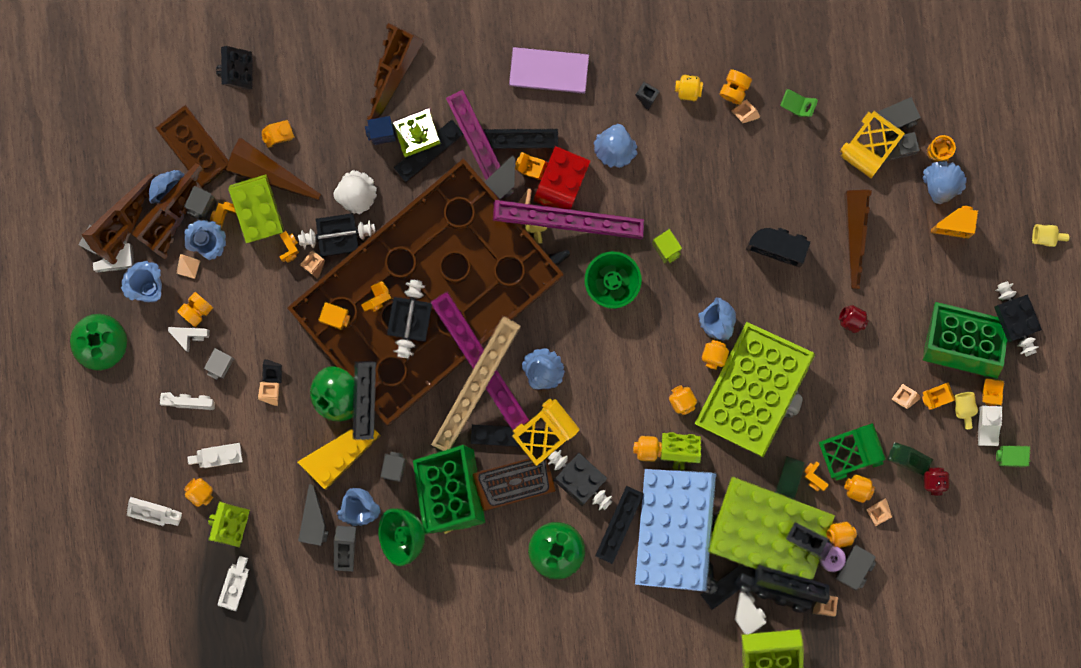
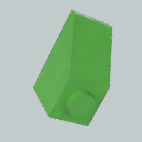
M1001 446L1000 450L996 452V461L999 462V466L1021 468L1029 466L1030 446Z

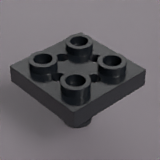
M230 46L221 47V65L216 66V69H221L216 71V74L221 77V85L244 90L253 89V58L251 51Z

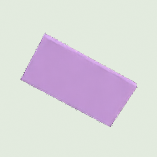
M513 47L509 86L585 93L589 55Z

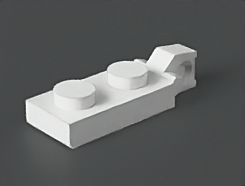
M171 392L161 393V406L215 409V402L213 399H210V396L200 395L199 398H191V395L180 394V397H174Z
M240 443L198 450L197 455L188 457V464H199V468L243 462Z
M130 497L128 502L127 516L161 526H164V524L178 526L181 521L182 513L168 507Z
M239 556L237 565L232 564L231 568H229L218 606L237 611L248 577L249 569L245 568L248 558Z

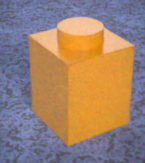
M325 302L319 321L342 330L343 326L347 327L350 316L348 315V310Z

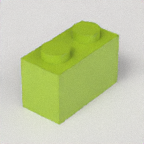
M670 229L653 239L652 242L653 247L664 263L667 261L672 263L679 258L682 247Z

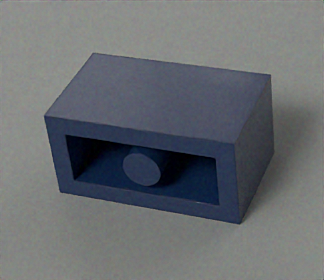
M390 116L367 120L368 126H365L368 141L371 140L373 145L396 141Z

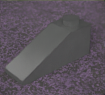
M309 484L298 541L323 546V542H327L329 531H326V524L315 485Z

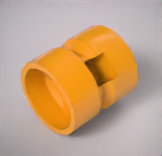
M730 70L726 78L727 84L723 85L719 95L727 101L741 105L746 95L744 91L749 89L752 79L739 71Z
M946 135L936 137L927 149L929 159L932 162H947L955 153V142Z
M194 292L188 298L189 303H184L177 312L196 328L202 321V316H207L213 307L198 293Z

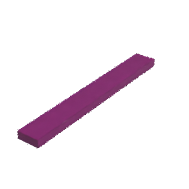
M499 200L494 202V221L642 239L644 235V219Z
M445 292L430 303L474 370L484 349L448 292ZM496 369L486 386V390L513 431L521 423L523 425L528 423L529 419Z

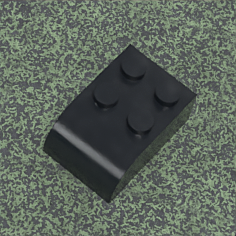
M763 228L753 234L746 246V250L800 268L804 263L811 241H808L806 236L796 234V236L790 235L789 231L783 228H778V230Z

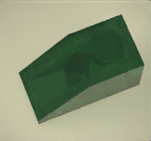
M894 442L887 459L902 468L924 476L925 472L929 471L933 461L932 458L916 449Z
M786 456L774 493L794 499L805 462Z

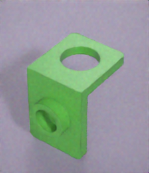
M787 89L780 106L799 117H811L818 100L816 98H805ZM811 103V108L806 112L807 106Z

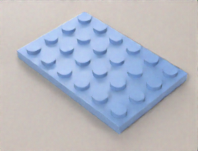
M645 469L635 585L706 591L715 473Z

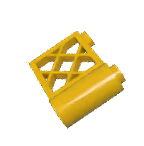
M875 111L872 114L870 112L866 114L861 121L864 123L862 128L850 144L846 142L840 150L842 153L840 157L869 178L874 176L905 134ZM874 117L881 122L882 129L871 130L870 122ZM893 130L899 135L896 140L887 141L885 131ZM882 132L884 142L874 143L872 133ZM869 134L871 144L863 145L857 139L860 135ZM885 145L886 153L882 158L875 153L874 146Z
M556 399L547 400L543 403L541 412L525 425L521 423L513 430L515 434L512 437L535 466L539 465L580 430ZM540 418L545 422V431L535 430V422ZM523 432H531L530 443H523L519 436ZM534 433H544L543 445L533 444ZM554 434L559 441L553 446L547 445V435ZM533 446L543 447L542 455L537 460L532 455Z

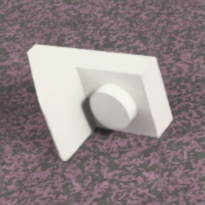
M168 328V331L187 352H189L190 337H192L193 341H204V338H209L208 329Z

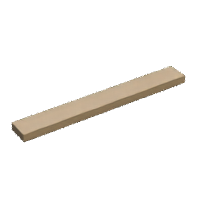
M503 316L433 440L432 446L441 451L452 448L518 332L520 325Z

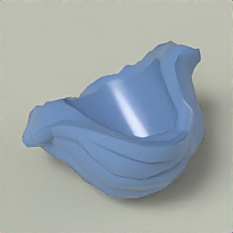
M615 124L603 131L602 134H598L597 139L594 141V152L597 154L598 159L602 160V163L604 165L607 164L609 167L616 166L621 168L631 163V159L637 155L636 142L631 139L630 134L621 124Z
M934 162L932 166L927 167L923 171L924 183L927 184L928 192L934 203L942 204L948 202L957 194L960 195L966 188L964 172L961 171L959 165L956 166L953 162Z
M173 170L156 176L151 181L149 201L151 203H159L180 181L184 173H181L180 170Z
M198 220L193 224H189L188 229L184 232L187 250L197 251L208 260L222 255L223 247L226 246V235L221 230V226L216 224V222Z
M143 261L135 263L131 268H128L127 272L123 274L121 289L124 292V296L132 301L136 299L147 303L159 300L162 283L160 280L161 270L158 269V265L153 262Z
M716 297L712 304L699 313L700 327L711 338L722 341L729 340L734 331L736 312L728 302Z
M547 348L537 349L533 353L525 355L522 362V369L525 371L528 383L533 389L556 388L562 382V377L565 373L563 370L564 366L561 363V357L557 356L555 351L550 352Z
M350 488L342 499L341 509L337 512L339 520L352 526L367 525L381 514L380 506L374 502L370 493L360 488Z

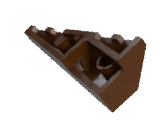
M390 23L386 27L389 32L387 40L383 41L385 51L378 64L374 83L376 93L375 97L371 98L370 103L373 104L370 116H367L368 120L380 117L425 41Z
M242 138L238 139L231 152L226 168L227 172L249 179L267 175L269 184L272 187L320 200L321 194Z
M197 163L131 232L133 236L163 259H166L168 256V248L170 244H173V236L177 227H180L187 210L184 206L193 187H197L196 181L200 172L204 170Z
M148 174L82 234L90 249L109 263H117L116 257L119 251L124 248V241L128 233H131L143 209L141 206L145 198L149 197L151 181L156 177L155 174Z
M867 189L847 190L844 193L851 289H860L863 268L862 255H864L867 221L870 210L869 198L872 190Z

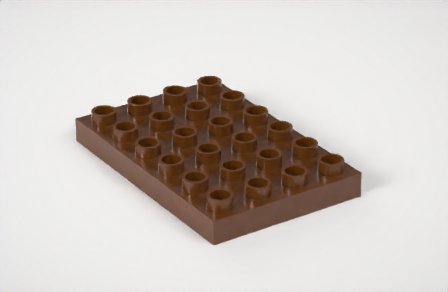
M464 158L287 307L334 364L347 371L353 378L355 362H376L374 411L387 426L391 425L467 360L433 306L426 342L410 339V342L415 345V347L410 348V352L413 355H409V358L397 356L398 353L394 351L398 350L399 345L396 342L402 340V338L388 336L387 332L393 298L409 299L404 293L409 290V286L406 283H410L411 280L421 281L422 285L425 286L420 291L424 296L417 298V301L430 303L445 292H448L479 343L483 346L492 338L503 316L513 321L564 277L560 269L521 224L493 220L494 202L499 199ZM383 281L389 290L391 299L383 302V307L374 312L372 309L364 311L361 304L375 297L371 286ZM325 302L348 310L350 320L347 327L343 326V329L340 330L319 321Z

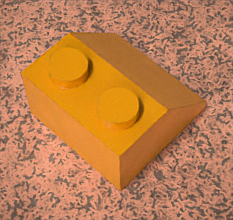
M962 206L931 229V233L969 239L975 234L978 211L973 210V207Z

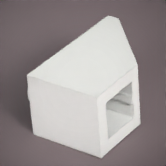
M741 591L738 597L735 621L744 634H751L766 623L764 620L766 615L761 608L756 609L753 604L755 600L750 592L745 593Z

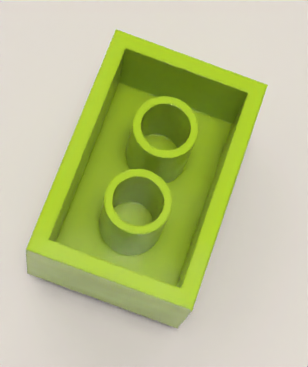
M267 175L229 186V192L246 243L283 233L284 227Z
M800 630L743 634V668H803V642Z

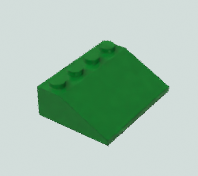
M935 302L926 338L923 361L998 379L1004 367L1007 338L999 318Z
M461 445L413 460L422 525L425 534L470 528L486 523L473 476L474 473H477L474 449Z

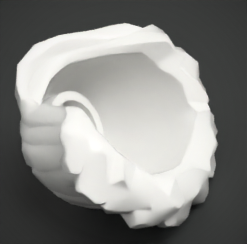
M352 170L350 173H346L341 182H339L334 191V199L346 210L350 211V213L362 214L363 211L369 210V206H372L374 203V199L377 196L375 193L377 188L373 186L374 180L368 177L366 173Z

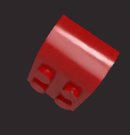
M555 146L533 202L545 207L571 210L591 160Z

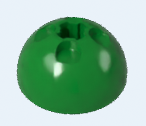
M612 251L602 253L590 262L585 272L584 281L587 293L594 302L605 308L614 309L624 307L636 298L641 288L642 276L637 263L631 257L621 252Z
M92 314L84 317L75 325L70 336V348L74 358L82 366L91 370H105L113 367L121 360L127 347V336L123 326L115 318L105 314Z
M334 366L326 367L318 372L310 387V399L315 410L322 417L331 421L341 422L353 418L354 378L347 371Z
M395 508L384 512L378 528L382 551L392 564L396 566L407 565L419 556L424 547V528L420 520L407 510Z
M551 522L538 528L532 535L528 546V555L532 566L538 573L550 579H563L573 575L581 567L585 558V543L580 533L571 525L563 522Z

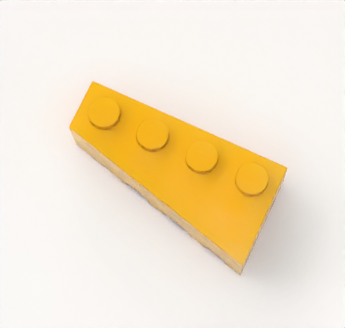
M353 429L301 459L298 463L327 490L381 435L374 429V439L355 440L353 439Z

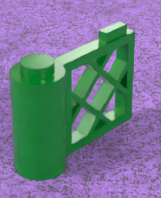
M873 423L819 442L831 478L835 477L836 481L846 478V473L871 464L874 468L883 465V460H886ZM853 434L855 439L853 448L850 449L842 445L844 438ZM842 438L841 441H840V443H838V442L835 441V440H838V439ZM833 442L838 445L834 456L826 452L824 444ZM840 446L851 451L847 461L836 457ZM853 452L861 456L862 464L854 466L848 463ZM828 456L833 457L831 462L829 461ZM834 459L845 463L842 471L833 472L831 465ZM847 465L852 466L851 468L845 469Z

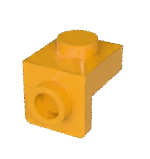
M288 120L269 124L261 131L262 140L266 143L267 148L294 138Z
M521 152L516 160L515 170L522 175L541 180L548 162Z
M224 202V204L218 203L216 211L213 210L210 221L216 222L222 228L226 213L236 214L234 205L228 202Z
M285 231L280 234V237L289 251L279 258L282 262L287 261L288 263L297 258L296 254L299 251L295 246L298 242L294 235H289Z
M383 281L371 286L375 297L361 304L364 311L372 309L374 312L383 307V302L391 299L389 290Z
M986 378L982 402L988 406L1002 405L1004 381Z
M949 382L923 392L924 396L922 399L929 410L955 401Z
M815 462L814 464L810 463L806 467L804 478L810 482L809 486L815 491H824L829 484L814 474V471L820 464Z

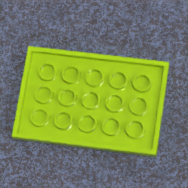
M746 322L695 425L764 457L815 353Z
M732 477L710 539L708 552L754 569L758 565L813 580L820 561L819 558L787 541L786 538L795 522L827 537L826 532L830 525H832L835 515Z

